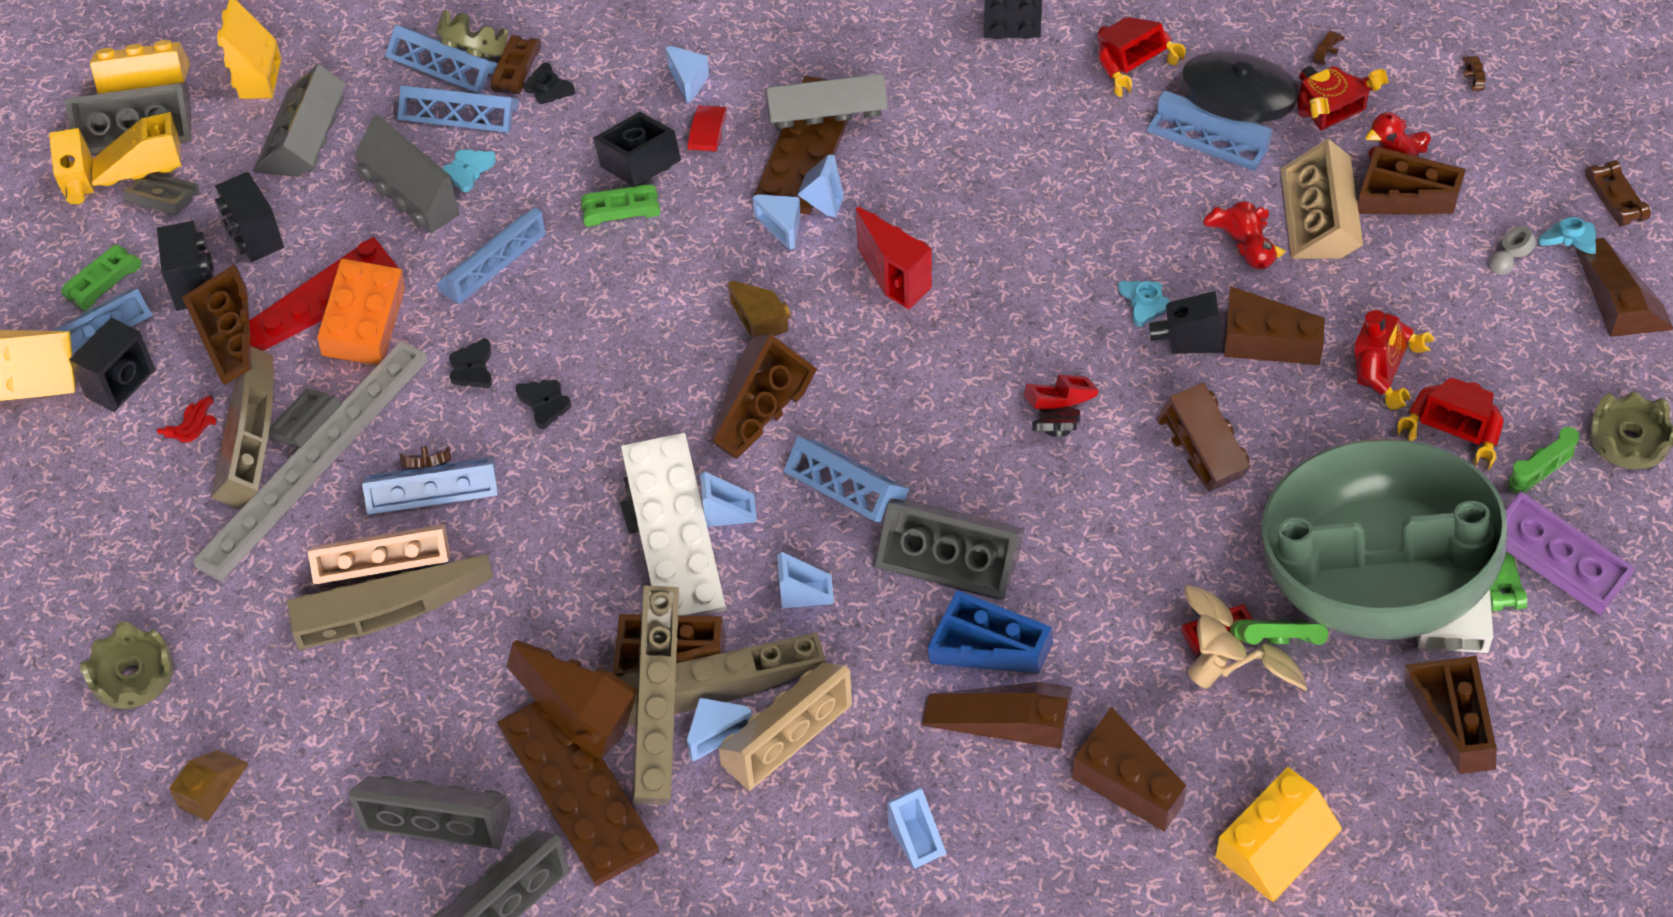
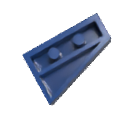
M956 590L928 646L930 664L1040 673L1053 646L1052 627Z

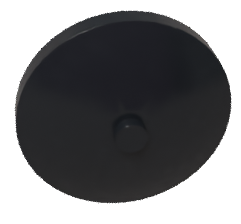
M1211 52L1192 58L1185 64L1180 82L1185 96L1201 109L1223 118L1243 122H1267L1288 115L1294 109L1299 93L1296 81L1281 67L1265 59L1236 52Z

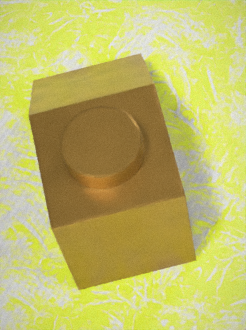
M737 281L728 283L730 303L750 337L766 334L777 336L788 331V319L791 318L790 310L785 301L780 302L774 291Z
M220 750L213 751L189 760L169 790L179 809L209 821L248 766V763Z

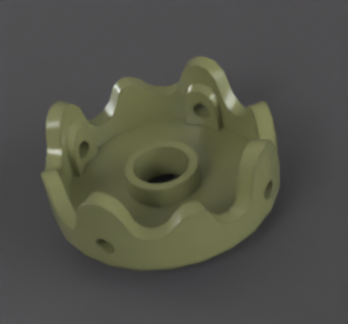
M442 11L435 30L436 35L442 38L440 43L453 48L466 49V53L480 58L493 59V56H502L506 47L508 29L501 28L496 36L493 28L490 26H483L476 33L469 30L468 15L458 13L450 21V12Z
M1610 392L1605 394L1599 402L1590 422L1589 436L1594 449L1610 463L1628 469H1645L1661 463L1669 455L1673 447V425L1670 421L1669 403L1663 398L1655 401L1646 400L1638 392H1630L1620 399H1615L1614 395ZM1624 431H1633L1639 437L1630 438L1624 434Z
M127 621L116 624L114 632L110 636L95 640L91 647L92 652L89 661H82L80 663L81 672L94 697L102 704L118 709L136 708L157 698L170 683L174 670L172 653L161 635L155 629H151L149 632L141 631ZM139 666L134 674L122 675L127 667Z

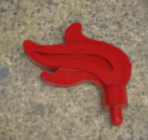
M205 397L198 401L196 405L194 403L189 404L184 411L182 424L178 426L166 425L165 428H158L157 433L163 434L165 438L176 439L183 443L192 442L197 439L207 426L217 424L214 416L207 415L209 407L214 403L213 397Z

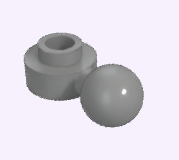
M1518 226L1509 230L1504 235L1502 245L1505 250L1498 251L1490 257V269L1499 275L1508 274L1514 268V258L1526 256L1534 249L1536 238L1530 228Z

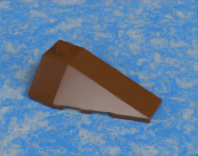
M1605 238L1596 239L1595 254L1585 253L1575 247L1610 337L1673 329L1663 303Z
M233 264L182 297L217 374L224 385L252 369L248 291L238 268Z
M772 334L751 337L737 363L710 441L731 457L738 458L763 434L762 427L771 419L777 421L784 414L781 410L791 400L797 402L804 395L817 368Z
M515 640L512 643L506 667L573 743L601 760L624 736L638 689L607 670L598 668L594 672L582 668L580 661L570 659L568 662L556 659L551 651L519 640Z
M1031 682L929 694L922 726L1061 749L1073 687Z

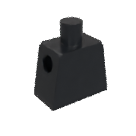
M1216 291L1169 302L1166 305L1167 320L1149 322L1151 341L1170 339L1172 354L1224 353Z

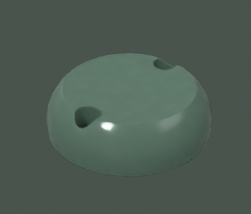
M1397 439L1351 442L1332 447L1306 459L1289 471L1277 484L1269 496L1262 518V546L1267 567L1274 583L1283 595L1306 616L1331 630L1349 636L1374 640H1398L1417 637L1443 628L1464 616L1479 603L1494 585L1504 563L1508 539L1506 510L1502 499L1494 485L1481 471L1458 455L1442 448L1425 443Z

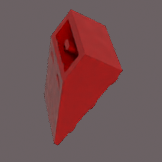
M858 206L856 208L857 249L884 295L910 310L932 288V248L924 241L917 240L908 235L901 228L880 219L875 213L868 212Z

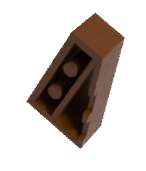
M1376 147L1359 195V214H1454L1466 169Z
M1230 286L1226 315L1224 357L1320 365L1324 345L1325 318Z
M1203 382L1169 397L1156 420L1160 426L1167 424L1176 436L1171 438L1173 444L1176 447L1182 445L1190 457L1187 463L1206 489L1210 492L1242 478L1251 467L1249 465V456L1246 450L1238 445L1230 421L1222 416L1215 394L1209 391Z
M619 614L613 674L616 676L638 672L641 614ZM678 615L676 663L724 653L726 636L723 617Z
M1477 656L1406 664L1405 685L1459 774L1496 770L1497 747Z
M1112 707L1073 760L1072 779L1164 832L1183 806L1186 784Z

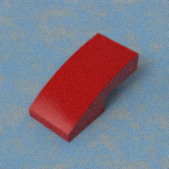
M698 105L691 125L688 150L717 152L722 139V127L727 117V107Z
M1058 374L1055 386L1026 384L1023 396L1034 409H1057L1088 401L1096 397L1099 390L1088 377Z

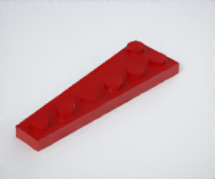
M375 237L361 242L358 247L342 257V259L399 269ZM341 258L250 319V346L264 351L321 322Z

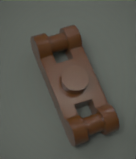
M511 35L492 76V91L501 92L504 89L510 90L512 94H521L526 76L535 56L538 55L541 49L540 39L530 38L525 40L521 36Z
M1617 160L1606 162L1602 167L1594 165L1585 169L1587 180L1619 227L1629 225L1632 220L1637 219L1641 222L1650 219L1651 211L1649 205L1640 200L1622 174L1621 165ZM1609 177L1611 181L1605 182L1603 178Z

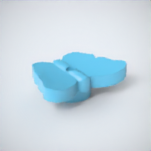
M459 150L456 152L452 164H446L442 169L450 175L453 185L458 187L461 192H469L474 187V181L480 177V173L493 167L496 163V156L493 151L484 152L478 150L474 152L473 150Z
M1576 217L1565 218L1553 225V228L1540 235L1538 243L1540 246L1560 243L1570 246L1573 244L1585 253L1595 254V225Z
M1150 281L1119 282L1118 292L1130 299L1131 306L1134 307L1133 322L1136 326L1142 327L1147 322L1154 320L1156 316H1161L1166 312V305L1170 300L1162 296L1161 283Z

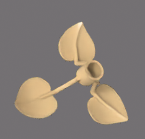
M1186 584L1184 587L1185 597L1190 606L1201 615L1197 624L1201 655L1187 670L1188 675L1196 684L1208 689L1221 674L1227 677L1233 670L1254 659H1261L1264 666L1279 678L1303 689L1304 692L1308 690L1298 665L1281 649L1264 643L1261 646V650H1256L1246 656L1242 643L1228 632L1224 626L1230 627L1233 624L1232 614L1224 602L1207 590ZM1228 658L1237 660L1229 666L1226 665L1229 661Z

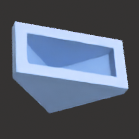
M668 46L666 47L668 68L686 103H690L709 77L708 58L706 55Z
M828 154L806 173L797 195L825 215L836 217L844 199V192L835 156Z
M759 194L752 197L754 217L789 250L794 249L801 217L799 197Z
M705 471L700 474L702 502L707 527L757 521L753 493Z
M783 552L777 555L782 608L834 603L831 574Z
M700 698L687 737L689 756L692 761L719 748L726 737L736 734L744 728L752 717L749 707Z
M921 787L887 802L888 826L914 869L947 854Z

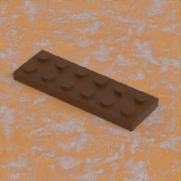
M804 76L802 83L825 81L828 79ZM835 116L823 117V123L806 125V120L802 119L794 120L793 127L782 128L754 196L759 194L799 197L797 194L806 173L828 154L835 156L849 120L835 121ZM799 197L800 213L811 215L814 206Z
M537 701L497 721L498 728L595 887L659 853L657 843L603 758L600 760L573 743Z

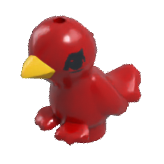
M1384 112L1374 119L1372 128L1367 133L1365 139L1379 141L1378 146L1372 147L1369 151L1370 159H1372L1376 147L1417 157L1418 153H1426L1428 151L1427 146L1431 141V136L1425 131L1409 135L1405 134V128H1407L1406 120L1401 119L1395 113Z
M1238 202L1232 207L1227 208V210L1215 207L1203 220L1204 226L1223 229L1233 240L1240 243L1236 245L1239 249L1238 253L1244 257L1245 262L1255 269L1262 270L1270 267L1276 258L1281 257L1286 252L1274 245L1263 235V229H1265L1268 221L1262 219L1269 218V210L1263 207L1256 209L1250 202Z

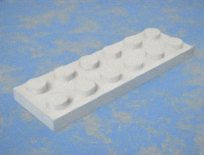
M681 433L621 446L651 586L679 587L678 615L706 616L726 611L686 434Z

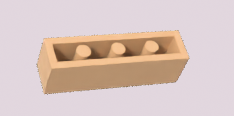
M445 524L312 546L308 551L313 583L320 584L448 562L450 550Z

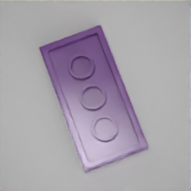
M1521 491L1505 509L1508 528L1506 552L1600 616L1636 570L1629 563Z

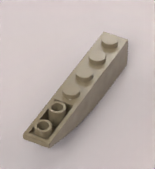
M252 346V369L236 378L234 382L211 498L241 509L258 492L273 403V355Z
M488 554L471 556L464 560L447 564H436L432 567L416 571H405L399 575L371 579L364 583L336 587L329 591L305 594L299 598L287 600L292 635L298 650L354 638L392 627L428 613L466 594L493 578Z
M643 586L632 804L668 805L671 799L679 587Z
M815 632L676 663L674 715L696 710L700 698L721 702L733 701L803 675L808 670H814L821 663H826L818 633ZM638 672L617 676L637 689ZM636 699L627 726L635 724Z

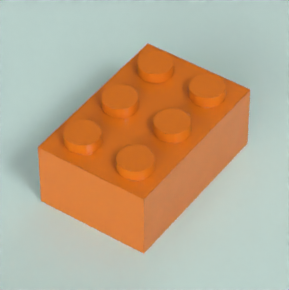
M341 258L317 336L321 356L379 365L382 362L389 347L405 291L402 269Z

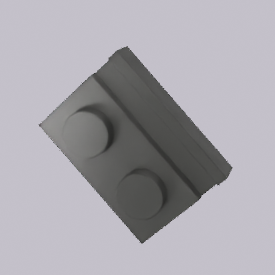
M150 173L144 178L137 179L123 191L124 200L141 207H149L164 211L167 214L177 215L192 201L193 195H198L199 186L196 183Z
M306 389L270 426L268 436L271 441L291 446L296 444L297 447L301 448L342 404L336 395L329 397L327 393Z

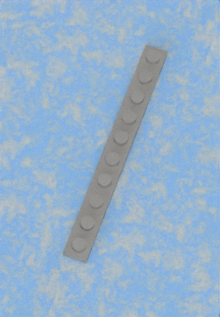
M400 341L312 437L288 459L194 558L195 567L221 582L428 361L426 353Z

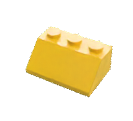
M161 40L151 46L143 47L142 44H131L122 50H114L113 48L99 49L93 54L90 66L97 93L102 94L185 83L190 61L180 42L171 43L170 40Z
M1287 767L1219 837L1215 857L1274 902L1342 830V827L1319 790L1290 767Z

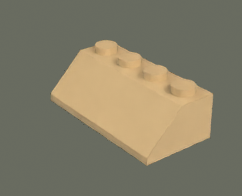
M1326 139L1281 168L1290 252L1293 259H1341L1363 246L1351 156L1330 139Z
M821 663L814 670L805 672L798 683L789 691L781 692L774 699L772 705L762 713L754 714L749 719L747 725L738 733L731 734L724 739L718 748L721 766L748 791H751L852 706L850 669L846 665Z

